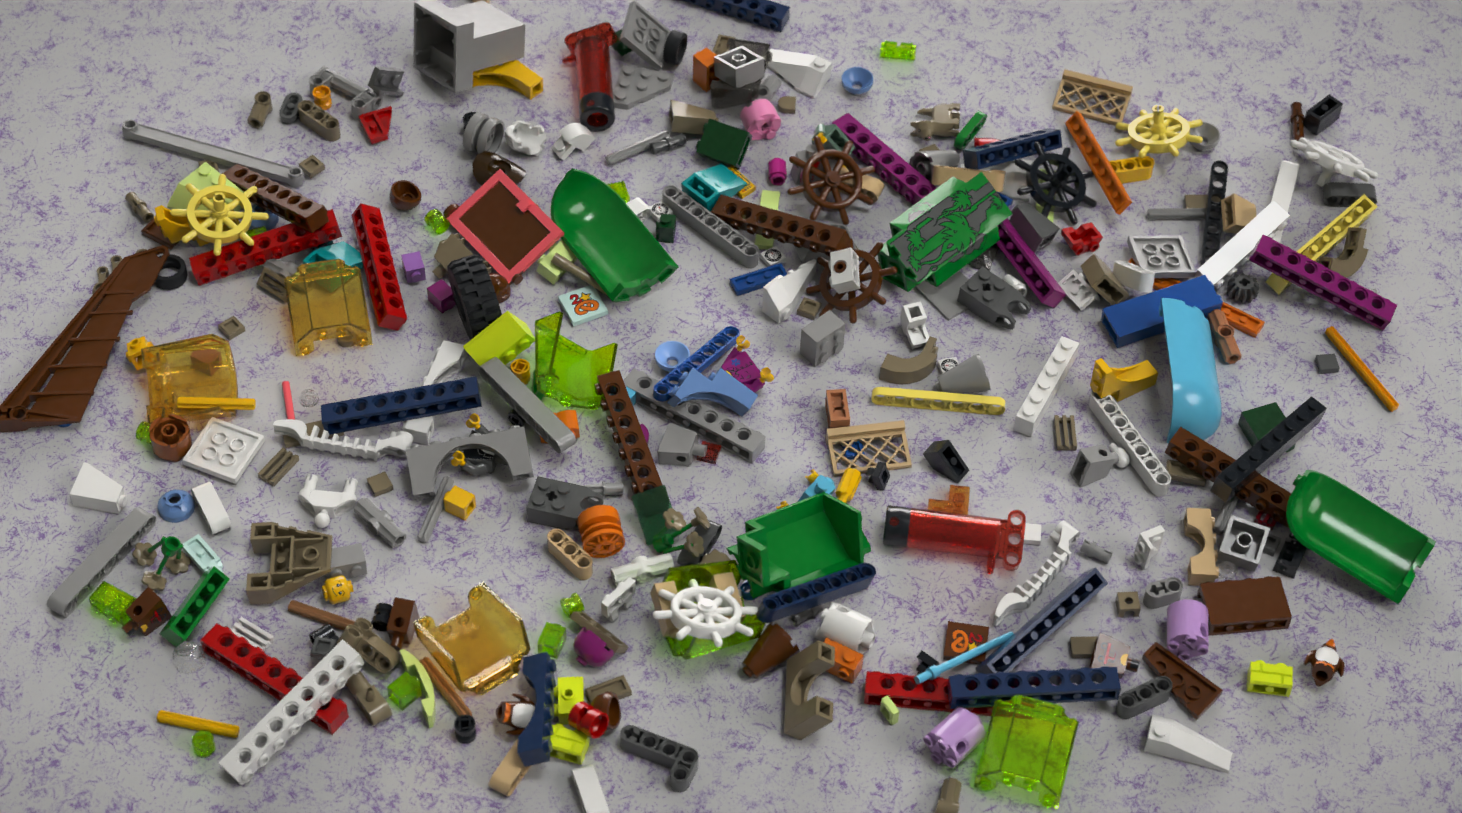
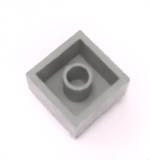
M740 46L714 56L715 76L734 88H742L744 85L754 83L765 77L764 58Z
M829 310L801 329L800 354L815 367L820 363L826 362L829 357L839 353L844 347L845 323Z
M1231 515L1218 550L1217 559L1255 572L1259 565L1270 528Z

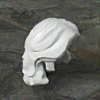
M514 121L504 133L506 142L511 149L523 152L528 156H539L541 151H543L542 147H545L544 142L547 140L543 127L540 125L530 127L531 123L525 121Z

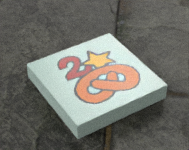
M591 285L558 296V301L573 327L608 315L605 304L596 289Z

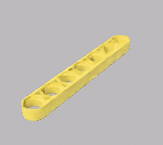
M876 387L872 390L871 400L874 404L883 406L1001 415L1005 412V400L995 396Z

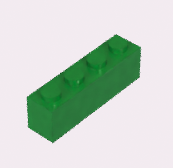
M215 566L205 571L159 634L175 647L186 641L230 579Z

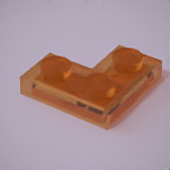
M950 485L949 501L929 499L927 519L967 524L970 487Z

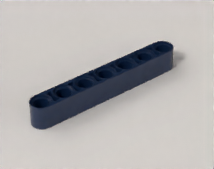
M861 563L764 597L756 616L763 623H771L865 590L876 575V569L870 563Z

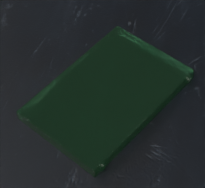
M665 484L631 496L647 546L653 544V536L665 527L666 520L663 517V513L672 508ZM674 528L668 529L665 532V534L668 533L671 535L674 532H676V530Z

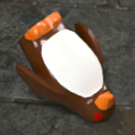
M1330 639L1317 650L1310 651L1304 660L1305 666L1311 663L1312 677L1317 686H1322L1329 682L1336 672L1339 673L1340 677L1344 675L1345 663L1337 654L1334 639Z
M512 693V696L520 701L501 702L496 709V717L499 723L515 728V730L506 731V734L520 735L530 722L536 705L528 697Z

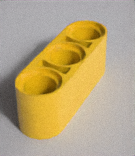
M1149 156L1109 161L1122 184L1150 179L1155 163L1153 158Z

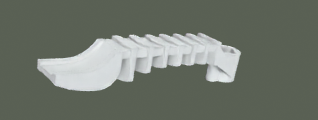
M284 419L276 420L273 423L274 434L291 436L302 447H309L311 450L313 448L320 449L322 452L324 450L331 453L338 452L342 455L349 454L353 457L361 456L363 459L372 458L374 461L388 454L407 457L406 449H410L414 439L413 435L408 432L392 431L389 438L378 439L376 446H372L370 439H366L365 445H360L361 440L357 437L354 444L350 443L348 436L344 437L343 442L339 441L340 437L338 434H334L332 440L328 439L329 432L326 430L323 431L322 437L318 438L320 429L316 425H314L311 435L308 436L306 424L300 420Z
M1064 520L1057 525L1050 534V538L1058 543L1056 551L1038 570L1037 574L1033 575L1030 581L1026 580L1023 587L1017 585L1013 593H1008L1001 599L995 612L993 622L995 627H998L1008 615L1019 612L1023 613L1027 607L1029 608L1032 601L1038 598L1040 592L1043 593L1045 587L1049 586L1052 579L1057 577L1058 572L1063 571L1065 564H1069L1071 558L1069 548L1080 537V532Z

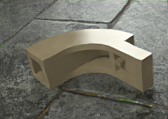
M1348 227L1345 246L1341 255L1337 258L1320 257L1319 263L1344 277H1349L1356 273L1364 263L1368 253V249L1363 248L1367 229Z
M930 336L923 351L913 358H899L887 354L880 367L879 379L893 384H911L928 377L936 367L937 338Z

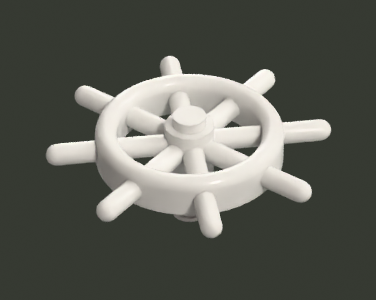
M1301 137L1299 141L1291 140L1290 142L1292 147L1302 150L1307 159H1311L1322 166L1323 171L1316 182L1321 187L1329 183L1332 175L1335 173L1360 178L1365 182L1369 181L1370 178L1375 179L1378 177L1377 172L1365 168L1361 160L1332 145L1319 141H1309L1304 137Z
M691 579L689 581L690 588H686L676 595L664 589L658 592L660 597L671 601L670 610L653 612V618L670 619L673 625L680 630L676 634L678 640H682L687 635L695 637L697 643L705 644L708 642V639H713L715 646L721 647L723 645L721 638L728 637L736 631L746 636H752L754 633L753 629L740 624L742 615L757 614L758 608L756 606L741 607L738 601L731 596L735 591L733 586H729L722 591L711 587H699L697 581Z

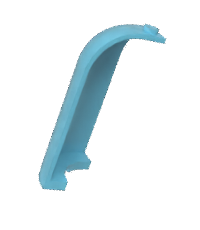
M1161 298L1159 316H1163L1172 380V417L1167 443H1169L1180 427L1205 440L1216 432L1222 416L1210 324L1204 317L1203 312L1197 307L1185 305V302L1181 300Z

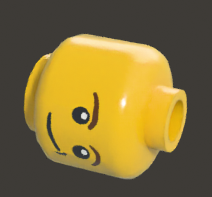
M343 575L328 578L325 580L324 585H322L324 599L332 605L348 601L350 593L354 592L351 580L347 581Z

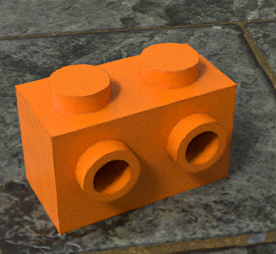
M707 47L693 55V81L705 92L720 84V79L715 76L714 56L717 55Z
M826 638L824 643L835 647V664L826 672L853 684L862 670L864 655Z

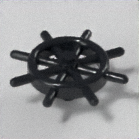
M1035 142L1034 148L1039 157L1031 165L1020 159L1014 161L1016 166L1027 171V187L1019 188L1017 194L1025 195L1030 193L1032 198L1043 207L1041 214L1046 218L1050 211L1057 213L1066 212L1070 222L1075 225L1078 223V219L1073 209L1081 201L1091 207L1097 205L1094 199L1085 195V179L1092 178L1094 174L1092 171L1082 173L1079 167L1068 159L1071 152L1069 147L1064 148L1062 155L1056 153L1045 154L1040 142ZM1043 165L1047 174L1038 169L1039 166ZM1051 165L1057 166L1056 172H1054ZM1037 177L1045 182L1038 183ZM1074 183L1075 189L1066 184ZM1047 189V191L1049 192L1048 195H1046L1043 190ZM1056 193L1060 201L1054 200ZM1065 193L1073 196L1074 198L1068 201Z

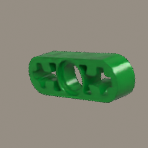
M977 111L957 135L954 147L964 150L984 126L987 114Z

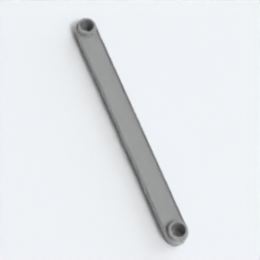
M134 120L123 122L122 132L127 140L135 139L229 167L239 164L264 177L288 183L292 187H299L303 184L304 174L299 167L285 166L138 124Z

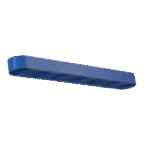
M727 326L655 384L653 398L660 402L669 400L671 398L669 393L673 387L680 384L678 379L682 375L681 372H689L692 368L700 373L703 372L736 344V339L740 336L739 329L734 326ZM727 334H733L735 337L727 336ZM716 343H721L724 346H718ZM705 352H709V353H712L713 355L709 356V355H705L704 353H705ZM692 362H699L701 365H695ZM669 381H676L678 384H671ZM662 390L665 391L666 394H660L657 391Z

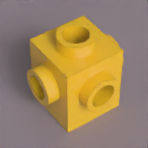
M145 336L135 338L126 343L128 350L125 352L126 357L137 370L155 363L153 354L156 352L155 347L151 341H147Z

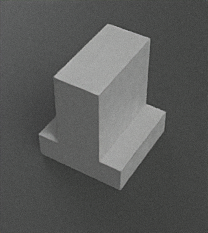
M419 0L414 2L413 67L451 91L457 93L473 88V71L524 57L525 24L482 0L455 8H449L437 0Z

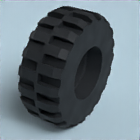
M474 254L451 261L447 265L452 294L470 340L502 315L487 268L482 258Z

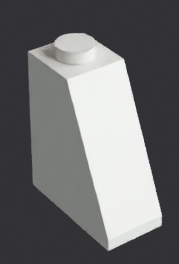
M83 463L70 492L73 506L120 514L122 507H125L127 503V495L124 493L123 486L90 464Z

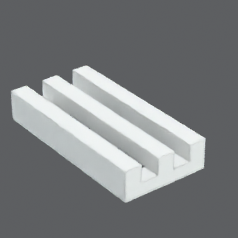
M240 617L239 622L233 625L234 628L231 629L238 637H244L238 633L240 631L252 640L262 644L263 646L261 647L246 638L252 646L260 647L263 651L274 641L273 635L243 617Z

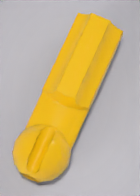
M847 468L844 471L835 492L837 499L845 503L853 499L862 478L860 471Z

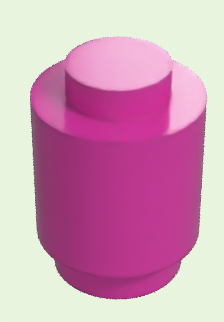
M774 158L768 162L769 180L773 185H782L787 179L786 162L781 158Z

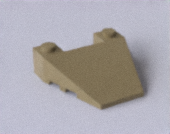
M275 522L251 523L250 541L254 554L271 553L269 573L247 574L246 593L250 605L271 604L331 572L332 535L311 530L305 532L297 530L293 526L287 528L279 526Z

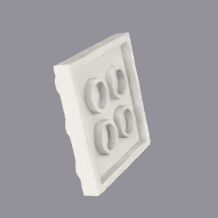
M212 417L183 458V465L236 484L265 442V436Z

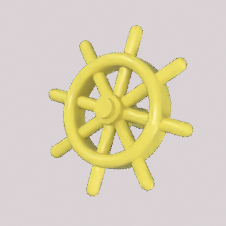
M1157 105L1152 107L1153 113L1148 114L1145 110H1140V117L1133 120L1130 124L1120 122L1116 124L1117 129L1128 131V137L1116 140L1115 145L1119 147L1131 144L1140 151L1138 153L1140 158H1144L1147 153L1161 154L1168 152L1177 157L1179 155L1178 149L1187 142H1203L1202 137L1190 135V129L1201 126L1203 121L1198 119L1188 122L1178 115L1179 110L1177 108H1174L1171 113H1164L1163 106L1159 105V112H1157Z
M224 174L219 175L218 185L209 186L200 191L191 183L186 184V189L193 195L187 209H172L170 211L172 216L187 217L188 224L192 231L182 237V242L188 243L198 236L206 242L214 243L213 253L215 256L221 254L222 244L236 241L239 238L248 246H253L254 240L246 234L252 220L269 219L268 213L252 212V206L248 198L257 192V187L252 186L242 193L234 187L226 186V176ZM225 198L232 199L233 201H231L229 204H226ZM203 204L209 210H197V208ZM239 205L244 210V212L232 211ZM196 217L208 219L200 224L197 221ZM231 219H242L239 225H236ZM215 224V231L207 229L211 225ZM223 225H226L231 230L223 231Z

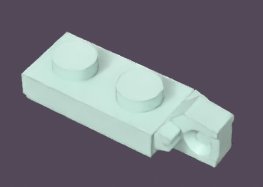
M199 534L183 543V551L203 573L213 566L224 573L221 569L223 568L221 559Z

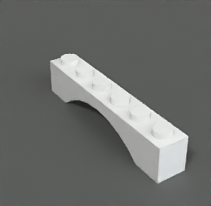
M443 340L441 347H438L436 350L435 360L430 363L428 376L424 377L422 386L443 383L451 376L459 373L466 360L464 345ZM428 416L404 421L402 431L413 435V442L428 445L434 433L433 417Z

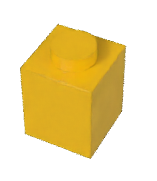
M454 485L444 495L445 511L464 521L476 508L475 495Z

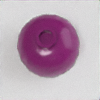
M586 627L582 628L574 640L573 648L577 654L575 659L584 667L587 664L592 667H601L615 653L612 649L608 651L605 648L606 643L591 630L587 631Z

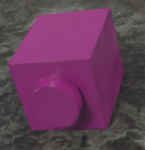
M442 279L427 288L428 301L441 313L452 309L456 305L451 287Z

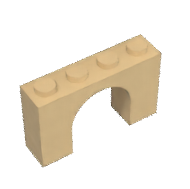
M733 572L713 575L709 587L724 591L727 587L733 586L735 591L731 596L743 607ZM675 582L654 583L650 594L655 611L670 610L671 601L660 597L658 592L664 589L676 595L678 592ZM746 615L741 616L740 624L743 623ZM658 619L662 636L676 638V634L680 630L673 625L671 620Z

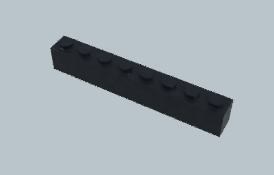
M1311 396L1216 477L1210 491L1227 503L1319 424L1327 408Z

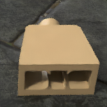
M1233 193L1221 200L1223 232L1237 234L1257 216L1256 206L1237 194Z

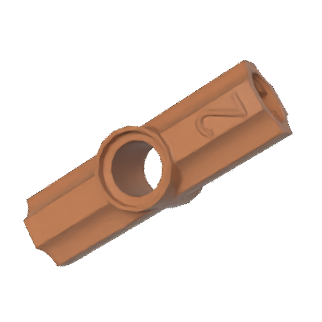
M1216 309L1208 313L1207 318L1215 336L1214 344L1220 348L1224 361L1228 364H1233L1241 360L1242 355L1234 338V328L1229 325L1224 311Z

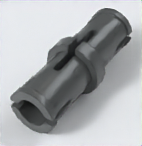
M683 133L672 137L666 136L660 141L650 143V151L653 154L665 150L670 151L676 146L686 144V137Z

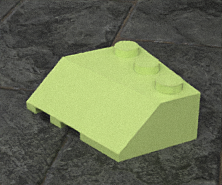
M203 163L178 183L167 204V208L187 209L193 195L186 189V184L191 183L200 191L206 187L218 185V178L221 173L208 163ZM226 178V186L234 187L244 193V191ZM225 198L226 204H229L231 201H233L232 199ZM203 204L197 208V210H209ZM239 205L234 209V211L238 212L242 209V207Z

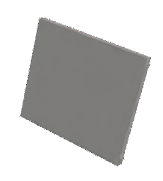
M960 271L956 272L938 287L926 281L915 286L948 321L968 310L967 307L957 302L960 287L968 281Z

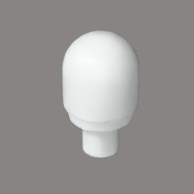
M1111 443L1108 448L1111 453L1116 452L1119 457V462L1116 465L1120 468L1128 466L1130 463L1129 455L1124 449L1118 448L1115 443Z

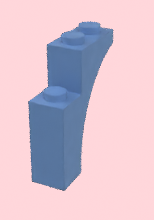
M692 368L688 373L684 371L678 379L680 382L679 386L675 385L669 393L671 398L668 404L675 407L689 400H709L730 408L742 417L751 408L758 395L722 368L716 373L712 372L708 378Z

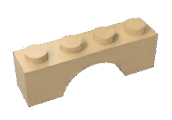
M1186 508L1183 519L1185 536L1195 540L1202 550L1198 555L1190 557L1187 568L1188 585L1200 586V583L1214 582L1219 577V567L1215 566L1218 558V552L1214 550L1216 533H1213L1212 530L1215 526V518L1211 517V509Z

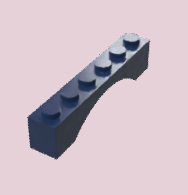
M548 652L523 657L522 673L529 686L536 691L535 711L527 727L518 737L517 754L525 767L549 762L550 752H552L551 735H553V727L551 723L552 719H554L552 704L555 703L553 688L556 687L554 672H556L557 667L554 659L550 658Z

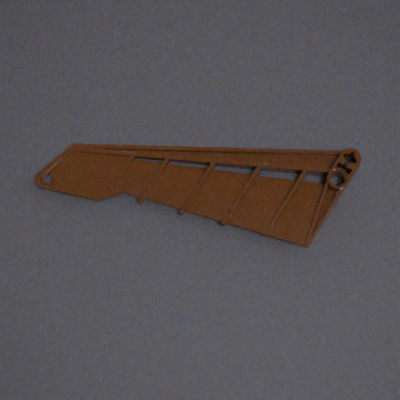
M158 246L122 259L0 405L1 433L81 422L90 398L95 393L94 389L101 373L108 366L106 362L114 343L119 342L121 339L120 336H117L127 315L133 314V310H129L131 304L151 290L170 255L168 247ZM70 346H72L67 355L65 356V358L63 359V361L61 362V364L58 365V363L63 358L67 350L70 348ZM51 374H54L48 382V384L46 385V387L44 388V390L42 392H39V390L44 385L48 377ZM31 402H35L31 409H27Z

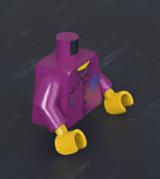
M740 335L736 339L738 346L733 348L721 368L756 393L759 389L763 388L765 381L772 382L774 376L767 367L763 368L760 372L746 351H741L742 349L749 348L750 342L745 340L743 335Z

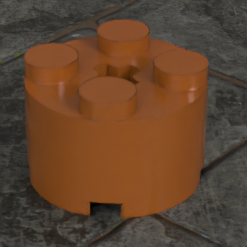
M170 414L168 417L155 419L150 425L149 436L152 449L159 458L178 462L192 447L190 429L183 417Z

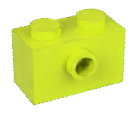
M558 677V686L554 687V696L558 698V704H554V717L559 718V724L569 725L568 716L570 710L578 702H584L583 677Z

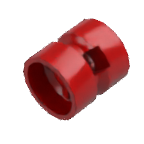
M581 701L570 710L568 722L571 727L582 731L593 739H597L607 730L609 717L606 713Z

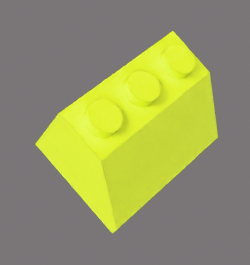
M506 311L463 347L479 366L494 357H497L506 365L514 360L522 351L528 349L536 339L525 322L509 311Z

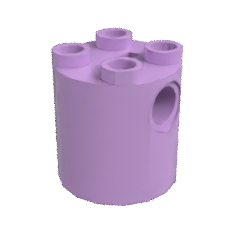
M1180 600L1170 604L1167 608V649L1177 655L1179 659L1185 661L1191 657L1207 654L1209 638L1208 608L1206 605L1195 600Z
M958 707L923 737V741L932 752L931 758L935 763H943L950 768H954L986 739V733L981 719L975 713Z

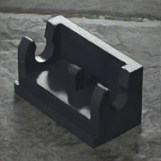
M1290 533L1289 537L1296 539L1294 535ZM1286 538L1273 571L1294 579L1307 547L1298 540L1294 541Z

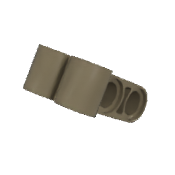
M357 618L353 625L349 624L346 626L337 644L343 639L360 654L362 659L381 673L389 672L400 663L401 656L399 652L371 631L373 625L365 618Z

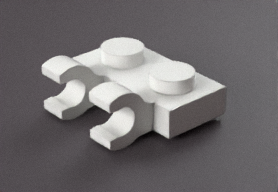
M629 577L624 582H620L611 594H607L602 599L601 614L606 618L610 617L612 623L619 617L618 608L624 604V609L627 610L633 604L632 596L636 593V581Z

